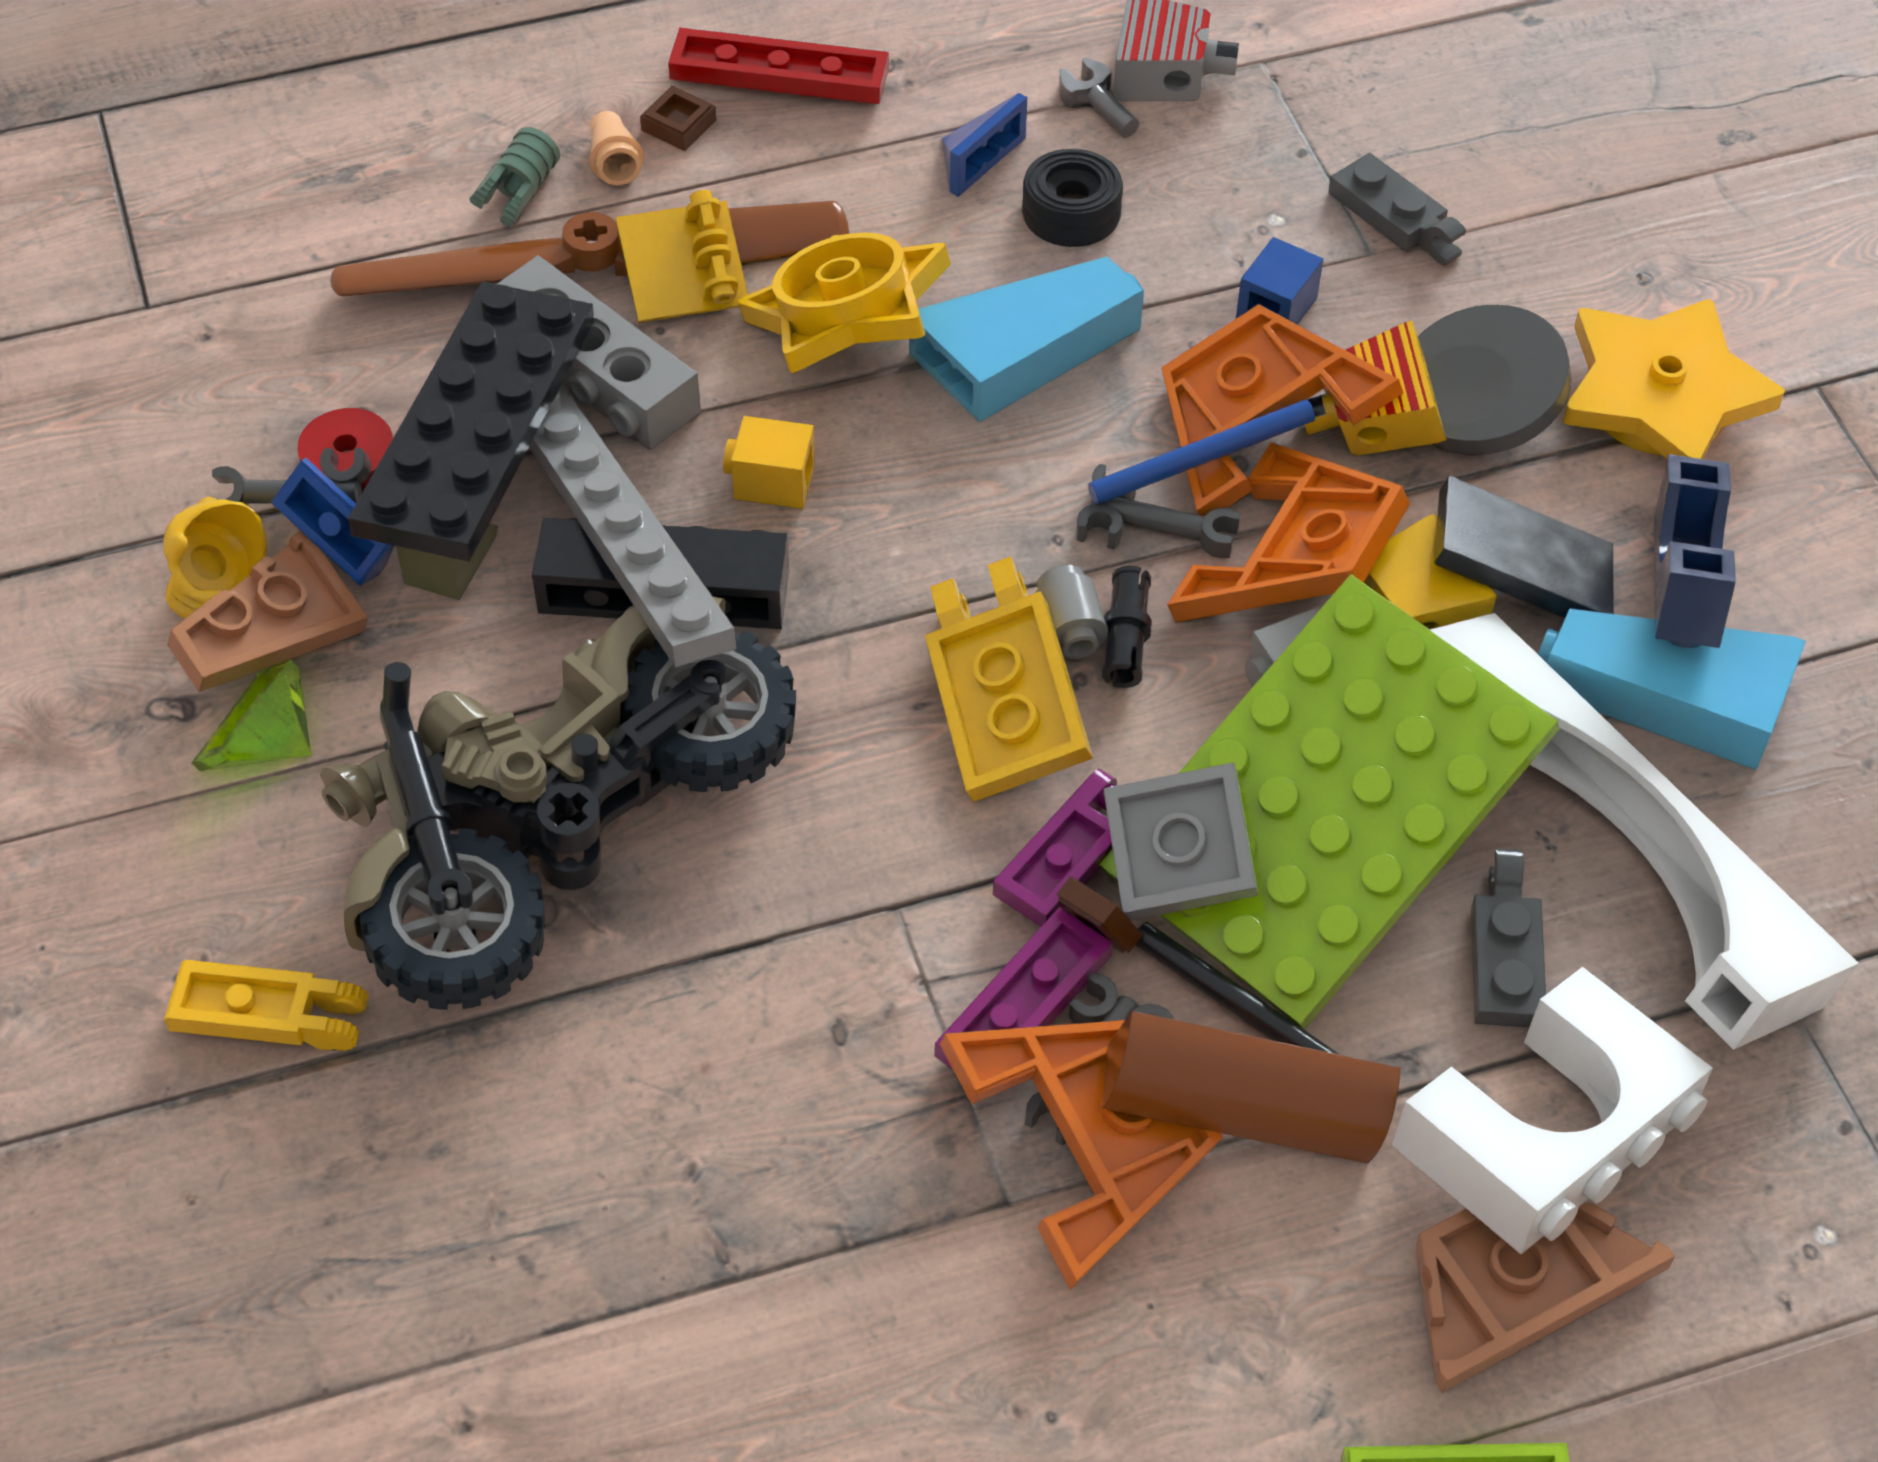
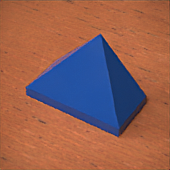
M1017 93L942 138L950 193L959 197L1026 138L1028 97Z

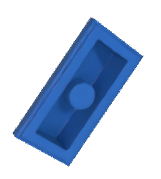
M307 458L300 461L271 501L273 506L358 585L362 586L379 576L386 567L395 546L351 536L348 517L356 503Z

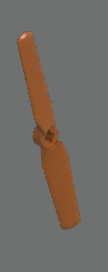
M836 201L728 208L741 263L793 256L802 249L831 238L834 235L849 234L846 214L842 206ZM586 212L569 219L563 226V233L560 238L525 240L340 265L332 271L330 283L333 291L338 296H353L481 284L482 281L489 283L500 282L537 255L563 274L574 273L575 268L582 271L596 272L607 269L615 264L616 276L628 275L616 222L608 215L599 212ZM587 241H596L595 243H587Z

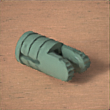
M523 127L519 129L509 144L508 149L494 163L469 198L470 203L481 209L485 204L489 203L496 189H498L504 195L511 198L502 210V217L500 218L501 223L511 228L536 194L550 169L554 168L558 163L560 151L556 143L546 133L536 128Z

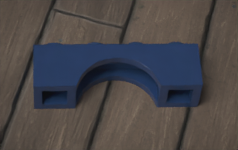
M1668 454L1654 515L1655 638L1668 640L1679 647L1696 648L1702 645L1720 648L1736 584L1734 551L1723 549L1726 516L1731 494L1730 463Z

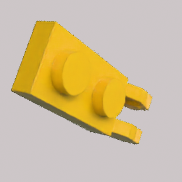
M184 959L178 971L164 1021L168 1031L301 1046L304 1041L317 1049L330 1051L335 1049L347 1052V1050H352L353 1047H356L359 1030L356 1029L357 1026L352 1025L351 1022H346L344 1019H330L329 1017L311 1015L313 1004L329 1013L357 1015V1013L365 1011L369 993H366V989L361 988V985L358 986L347 981L340 982L339 980L315 978L314 973Z

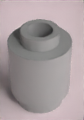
M1060 565L1044 572L1037 581L1038 589L1036 592L1041 591L1048 603L1063 657L1082 659L1092 655L1105 642L1108 636V628L1092 579L1085 575L1081 568L1074 565Z

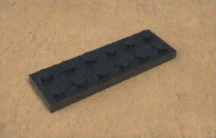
M482 281L348 517L351 536L470 562L594 323L593 304Z

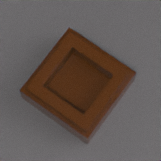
M671 86L640 116L642 131L683 151H686L717 120L715 105L675 86Z
M1071 876L1056 894L1059 897L1058 901L1072 916L1113 942V947L1122 953L1125 951L1130 953L1143 936L1116 904Z

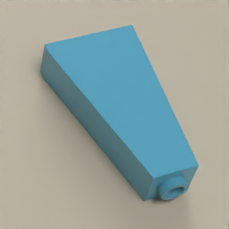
M1108 256L919 308L925 336L909 339V354L978 422H981L1139 331L1141 328L1144 289L1132 274L1125 273Z
M1569 609L1559 632L1548 628L1538 655L1598 713L1757 770L1806 640L1794 636L1724 628L1720 648L1702 645L1696 648H1684L1676 646L1668 640L1656 639L1655 619Z

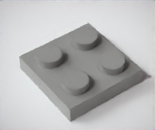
M1234 762L1103 788L1122 911L1129 920L1259 896L1239 778Z

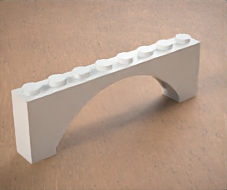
M1495 613L1430 629L1558 720L1559 731L1530 765L1560 782L1600 811L1627 836L1661 877L1677 904L1693 948L1696 971L1695 988L1686 998L1685 1002L1733 1050L1824 1009L1859 964Z

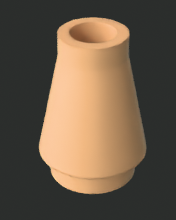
M603 111L596 114L590 122L591 170L599 179L607 184L614 186L628 184L638 176L644 162L643 149L623 125L618 114L611 111Z

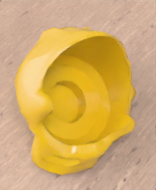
M207 496L200 499L197 504L182 510L169 522L165 528L163 553L171 573L166 587L165 599L175 614L184 619L223 589L231 590L250 575L251 569L255 564L266 557L268 546L266 533L261 518L253 509L242 502Z

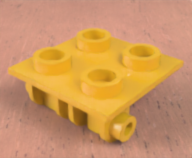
M698 190L690 194V203L686 207L615 218L638 323L739 308L738 299L748 295L727 201H719L717 198H713L710 190Z

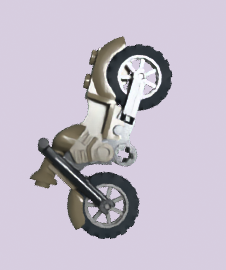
M713 597L725 614V600ZM632 605L600 638L586 641L574 654L570 652L562 658V692L555 705L542 717L525 724H518L512 711L498 714L462 693L444 691L434 695L426 703L419 718L417 732L414 731L409 714L411 669L402 662L388 664L384 670L383 699L380 704V720L387 740L384 743L385 751L365 760L359 765L341 764L322 768L320 774L325 786L322 790V796L328 807L337 817L343 821L351 819L360 826L368 827L377 814L376 805L385 800L392 829L376 840L362 856L349 878L344 903V926L349 945L353 949L365 951L369 963L375 964L376 975L380 981L387 987L391 984L395 985L398 988V995L412 1003H415L419 998L428 1001L429 1008L448 1010V1004L462 1003L463 1009L480 1006L481 999L492 995L496 1000L511 991V983L516 978L523 981L533 969L532 957L534 955L540 956L544 943L545 915L542 887L537 873H530L531 865L540 861V869L545 880L557 888L564 890L583 888L596 879L601 869L600 833L606 825L634 807H641L670 784L676 786L678 782L689 784V790L696 792H707V787L720 786L721 792L738 789L739 782L748 779L750 783L758 781L766 775V768L770 764L776 767L785 756V745L791 744L793 738L796 711V690H793L794 678L788 665L781 666V655L771 645L764 648L758 644L757 636L743 630L741 635L735 633V650L675 668L637 608ZM744 691L754 703L731 700ZM728 718L750 721L747 725L736 730ZM458 830V834H450V831L456 832ZM584 851V859L580 863L572 857L564 859L561 863L557 861V852L575 854ZM493 897L503 909L504 914L477 912L475 910ZM412 905L430 915L403 924L404 915ZM475 929L492 930L495 932L488 940L479 943ZM434 933V944L431 949H427L412 940ZM464 948V950L451 952V950H458Z

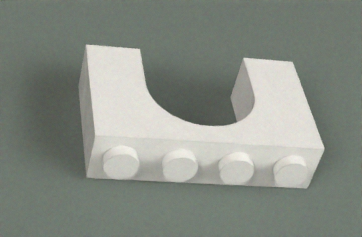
M1583 967L1540 999L1524 1044L1585 1092L1595 1105L1601 1119V1124L1578 1132H1554L1531 1126L1512 1116L1457 1070L1450 1067L1405 1102L1391 1144L1520 1254L1524 1253L1543 1236L1549 1241L1559 1237L1575 1218L1580 1205L1588 1199L1594 1204L1602 1201L1616 1186L1621 1178L1622 1171L1631 1163L1635 1164L1638 1168L1644 1166L1660 1149L1665 1140V1135L1674 1127L1680 1132L1686 1131L1699 1118L1708 1102L1701 1094L1713 1068Z

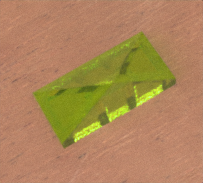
M289 659L260 670L191 764L199 771H207L311 756L299 667Z

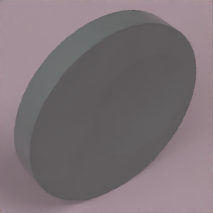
M1481 305L1465 308L1439 319L1418 336L1446 441L1433 444L1438 448L1468 455H1483L1506 451L1528 442L1543 432L1558 417L1565 406L1572 382L1567 348L1559 332L1547 320L1529 310L1509 305Z

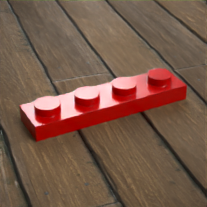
M679 27L668 62L669 79L880 104L889 70V52Z

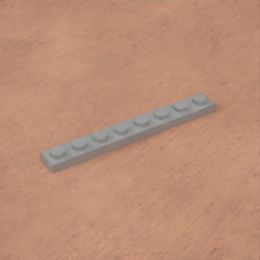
M562 384L529 446L530 450L633 605L639 611L641 617L675 668L735 650L736 640L733 625Z

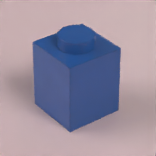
M1272 237L1241 277L1236 318L1260 304L1298 325L1318 297L1324 258Z

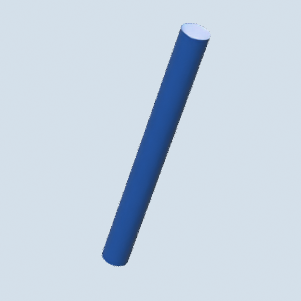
M1307 399L1089 482V493L1096 505L1105 503L1314 422V410Z

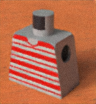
M1127 0L1116 56L1113 97L1117 101H1195L1200 98L1204 72L1235 75L1239 43L1208 40L1211 13L1207 9L1169 0Z

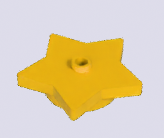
M866 232L834 235L794 254L778 269L773 278L772 285L738 299L737 303L744 322L782 335V351L789 372L795 373L857 343L917 339L925 336L916 301L950 266L951 262L944 242L901 247L895 239L878 233Z
M1710 299L1697 302L1652 320L1589 308H1580L1578 310L1574 329L1589 372L1567 403L1563 422L1566 425L1605 430L1613 438L1628 447L1650 454L1662 455L1666 459L1668 454L1703 459L1711 442L1720 434L1723 427L1776 411L1781 405L1785 389L1729 352L1715 304Z

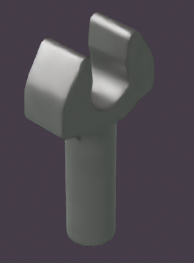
M1083 58L1081 77L1084 81L1075 79L1066 69H1060L1059 94L1061 101L1067 107L1072 108L1091 104L1124 137H1129L1137 131L1139 121L1108 92L1111 88L1112 70L1101 62Z

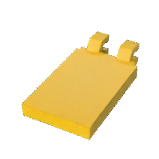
M1011 556L988 564L995 595L999 603L997 608L971 617L967 600L963 593L959 594L957 584L953 578L930 587L936 613L942 628L925 634V639L965 790L973 802L1093 759L1048 603L1041 591L1028 595L1023 576L1020 571L1017 572Z

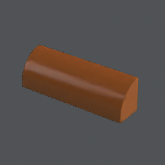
M1131 1011L1108 1044L1102 1109L1369 1163L1380 1150L1390 1128L1397 1102L1401 1068Z

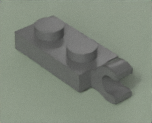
M1370 152L1330 176L1328 193L1403 250L1407 251L1419 244L1429 252L1435 261L1442 265H1447L1462 255V250L1452 242L1465 235V227L1457 219L1447 217L1448 210Z
M1495 850V867L1490 866L1489 869L1490 895L1475 894L1471 906L1475 1024L1530 1027L1538 1003L1546 995L1542 899L1523 898L1521 896L1524 870L1522 850Z

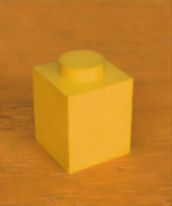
M743 416L737 439L728 438L723 458L724 474L732 475L734 499L804 509L815 468L814 425Z

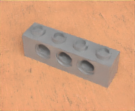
M539 255L497 283L499 285L561 296L593 304L594 323L562 384L569 388L579 403L587 407L591 405L607 417L621 435L625 437L632 436L646 448L652 450L701 413L698 373Z

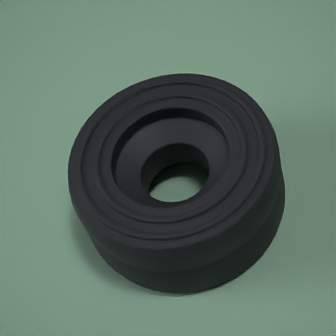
M1061 149L1040 156L1028 167L1023 180L1022 214L1026 225L1039 238L1059 246L1081 247L1105 239L1115 230L1121 217L1123 195L1121 174L1110 160L1088 150ZM1067 193H1076L1085 198L1065 199L1060 196Z

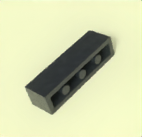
M543 518L532 571L538 613L617 619L621 617L633 603L576 518ZM662 525L711 596L725 600V616L733 626L782 629L790 572L788 533H773L764 530L711 529L702 526L681 527Z

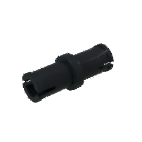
M1122 566L1114 571L1112 574L1111 608L1104 615L1108 636L1102 678L1106 683L1113 680V671L1115 670L1113 686L1117 688L1134 687L1142 681L1144 642L1151 637L1152 620L1147 614V604L1152 577L1145 570L1141 574V582L1139 584L1141 567Z

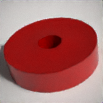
M359 408L336 409L318 416L304 428L298 440V456L300 461L307 458L323 473L320 466L321 454L324 448H332L338 454V471H346L353 465L355 448H362L369 455L371 461V472L361 484L363 492L393 440V435L386 421L371 411Z

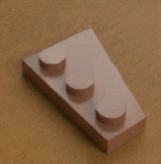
M298 531L290 538L287 547L271 558L267 555L255 564L251 569L250 575L231 590L223 589L172 628L167 645L198 692H202L363 633L368 616L322 550L303 532Z

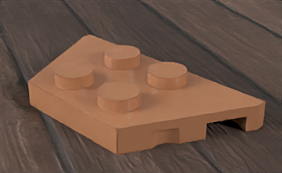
M1583 1203L1580 1205L1571 1224L1555 1240L1549 1241L1543 1236L1522 1254L1518 1253L1468 1209H1464L1422 1231L1416 1243V1251L1437 1386L1442 1393L1664 1272L1670 1268L1675 1255L1669 1247L1657 1240L1653 1247H1650L1615 1227L1614 1224L1617 1217L1593 1203Z

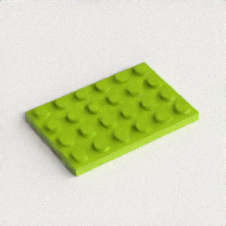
M1350 574L1179 772L1183 773L1234 762L1239 778L1259 896L1158 916L1282 1015L1305 1030L1559 731L1558 720ZM1112 849L1099 865L1107 876L1118 883Z

